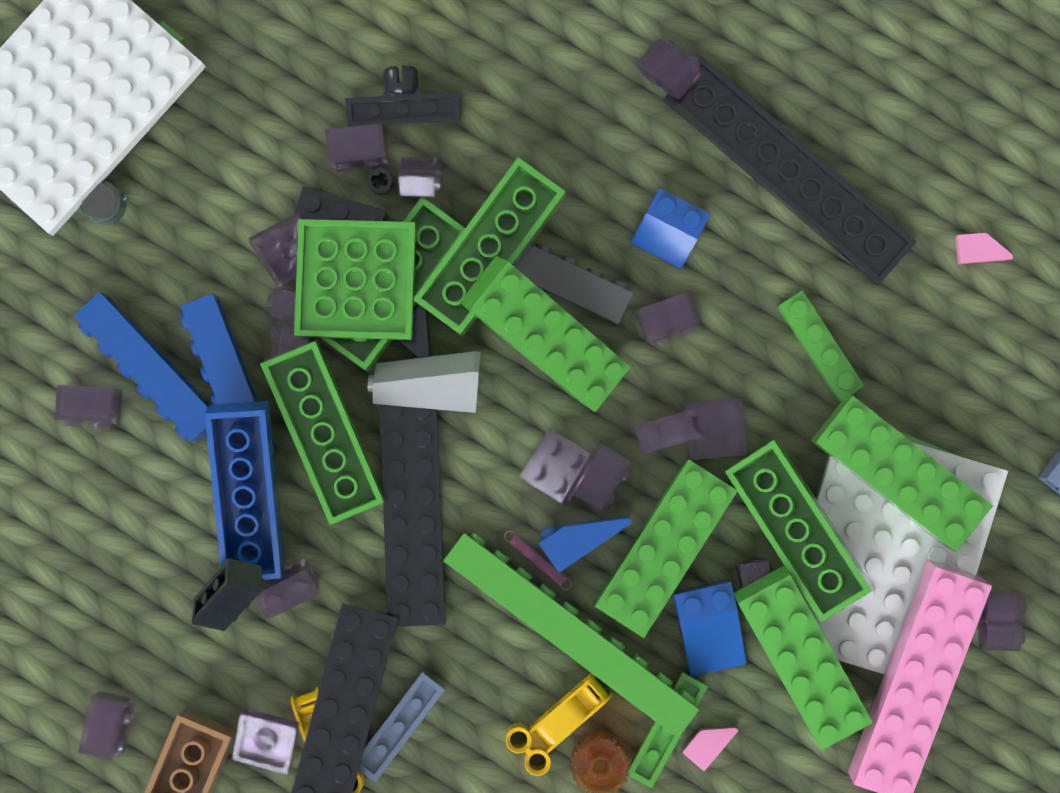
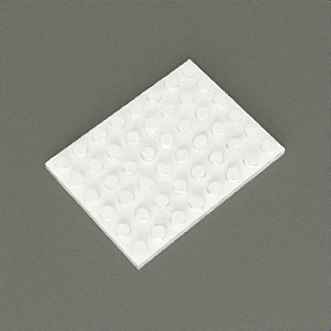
M43 0L0 47V190L48 234L54 236L82 205V201L90 192L103 182L206 66L131 0Z
M914 443L993 505L959 550L954 552L942 545L831 456L828 457L816 499L875 588L871 593L823 622H820L799 589L839 661L885 674L927 559L973 575L977 574L1007 477V470Z

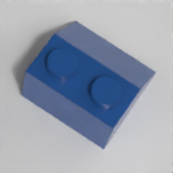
M659 188L631 244L681 269L711 214Z

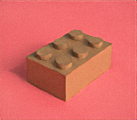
M184 709L176 716L145 793H212L238 731Z

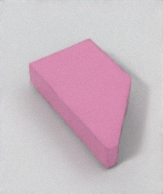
M987 233L955 236L958 264L1013 259V255Z
M735 726L699 729L681 751L705 771L739 730Z

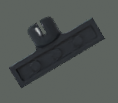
M402 65L403 83H400L399 68L397 66H390L384 70L385 91L383 95L345 98L347 127L461 121L459 91L421 93L418 83V71L414 66Z

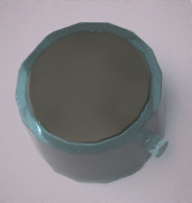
M101 180L82 201L77 210L88 220L98 225L112 226L124 217L127 210L126 200H129L127 194L124 195L113 184Z

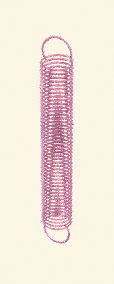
M518 536L513 537L514 539L516 538L517 540L519 539L521 541V539ZM512 539L507 541L525 556L530 557V561L550 578H558L557 575L555 576L551 571L549 572L545 567L543 568L532 559L533 557L538 559L535 554L533 555L530 551L528 552Z

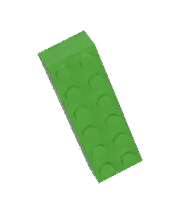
M518 157L413 300L463 337L477 317L459 303L496 256L508 261L514 267L566 198V191Z
M423 197L420 198L403 221L416 222L414 297L465 230L462 225ZM414 301V311H415V309L417 308V306L419 305V304H417L415 301ZM322 338L367 372L372 369L392 342V339Z
M498 256L492 260L459 302L576 400L594 412L597 411L631 368L511 263Z
M316 339L263 361L260 365L329 524H334L384 503L381 487L318 340Z
M847 395L811 440V442L844 466L942 545L954 552L959 550L993 507L987 500L854 396Z
M771 441L725 471L820 622L827 620L875 590L779 441Z
M685 459L594 601V606L645 638L738 491L691 460Z
M785 565L734 592L737 603L821 750L873 723Z

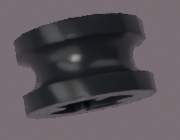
M384 168L373 169L367 177V184L370 190L377 195H386L393 188V178L390 172ZM385 175L384 179L388 182L387 185H381L379 189L375 188L376 183L373 179Z

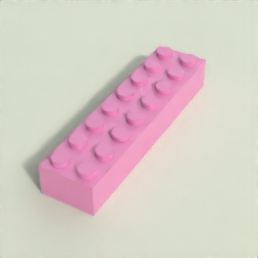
M927 559L869 714L873 723L864 728L848 770L854 785L877 793H914L992 587L982 577Z

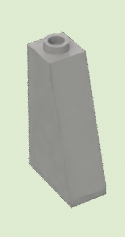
M474 351L376 363L374 375L369 374L368 392H373V404L476 413L481 352Z

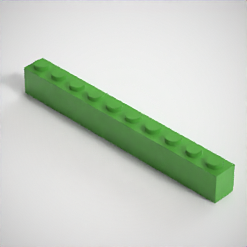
M473 532L471 535L464 533L444 559L445 563L674 736L680 737L699 711L698 706L694 704L697 700L694 696L684 689L679 693L671 687L673 681L660 671L657 675L647 668L650 664L638 654H635L634 657L630 656L624 651L626 646L614 636L609 640L600 633L603 628L593 620L588 619L585 622L578 617L577 614L580 611L569 602L565 601L562 605L554 599L556 593L543 583L538 587L530 581L533 576L520 566L516 570L508 564L510 558L496 549L493 553L485 547L487 541L480 535Z

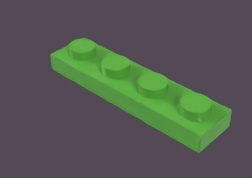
M803 290L777 306L838 402H841L847 395L850 396L864 387V384Z
M681 671L673 688L679 693L682 689L686 690L697 699L694 704L698 706L708 686ZM654 721L626 770V774L652 788L679 738Z

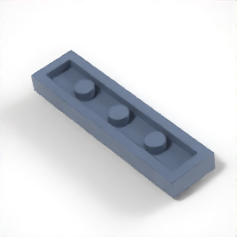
M422 671L364 748L359 771L373 782H376L446 688Z

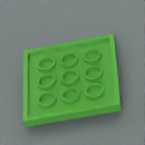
M299 219L294 336L412 340L416 222Z

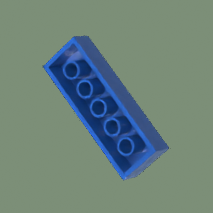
M269 401L210 404L205 412V423L221 566L230 558L262 566L261 578L264 580L282 579L285 559Z

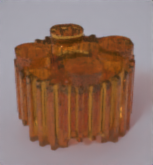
M598 732L593 733V736L588 734L586 739L582 738V742H577L578 747L574 746L571 754V770L576 785L580 786L581 791L585 790L586 793H613L614 791L618 793V788H623V782H626V776H629L630 762L626 749H624L623 744H620L618 739L615 740L614 736L610 737L608 733ZM605 760V768L601 769L599 766L594 768L595 761Z

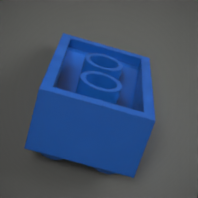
M626 516L562 524L559 527L552 524L540 533L542 538L538 541L558 573H560L632 522Z
M725 579L674 591L672 598L690 676L746 664L738 610L731 582Z

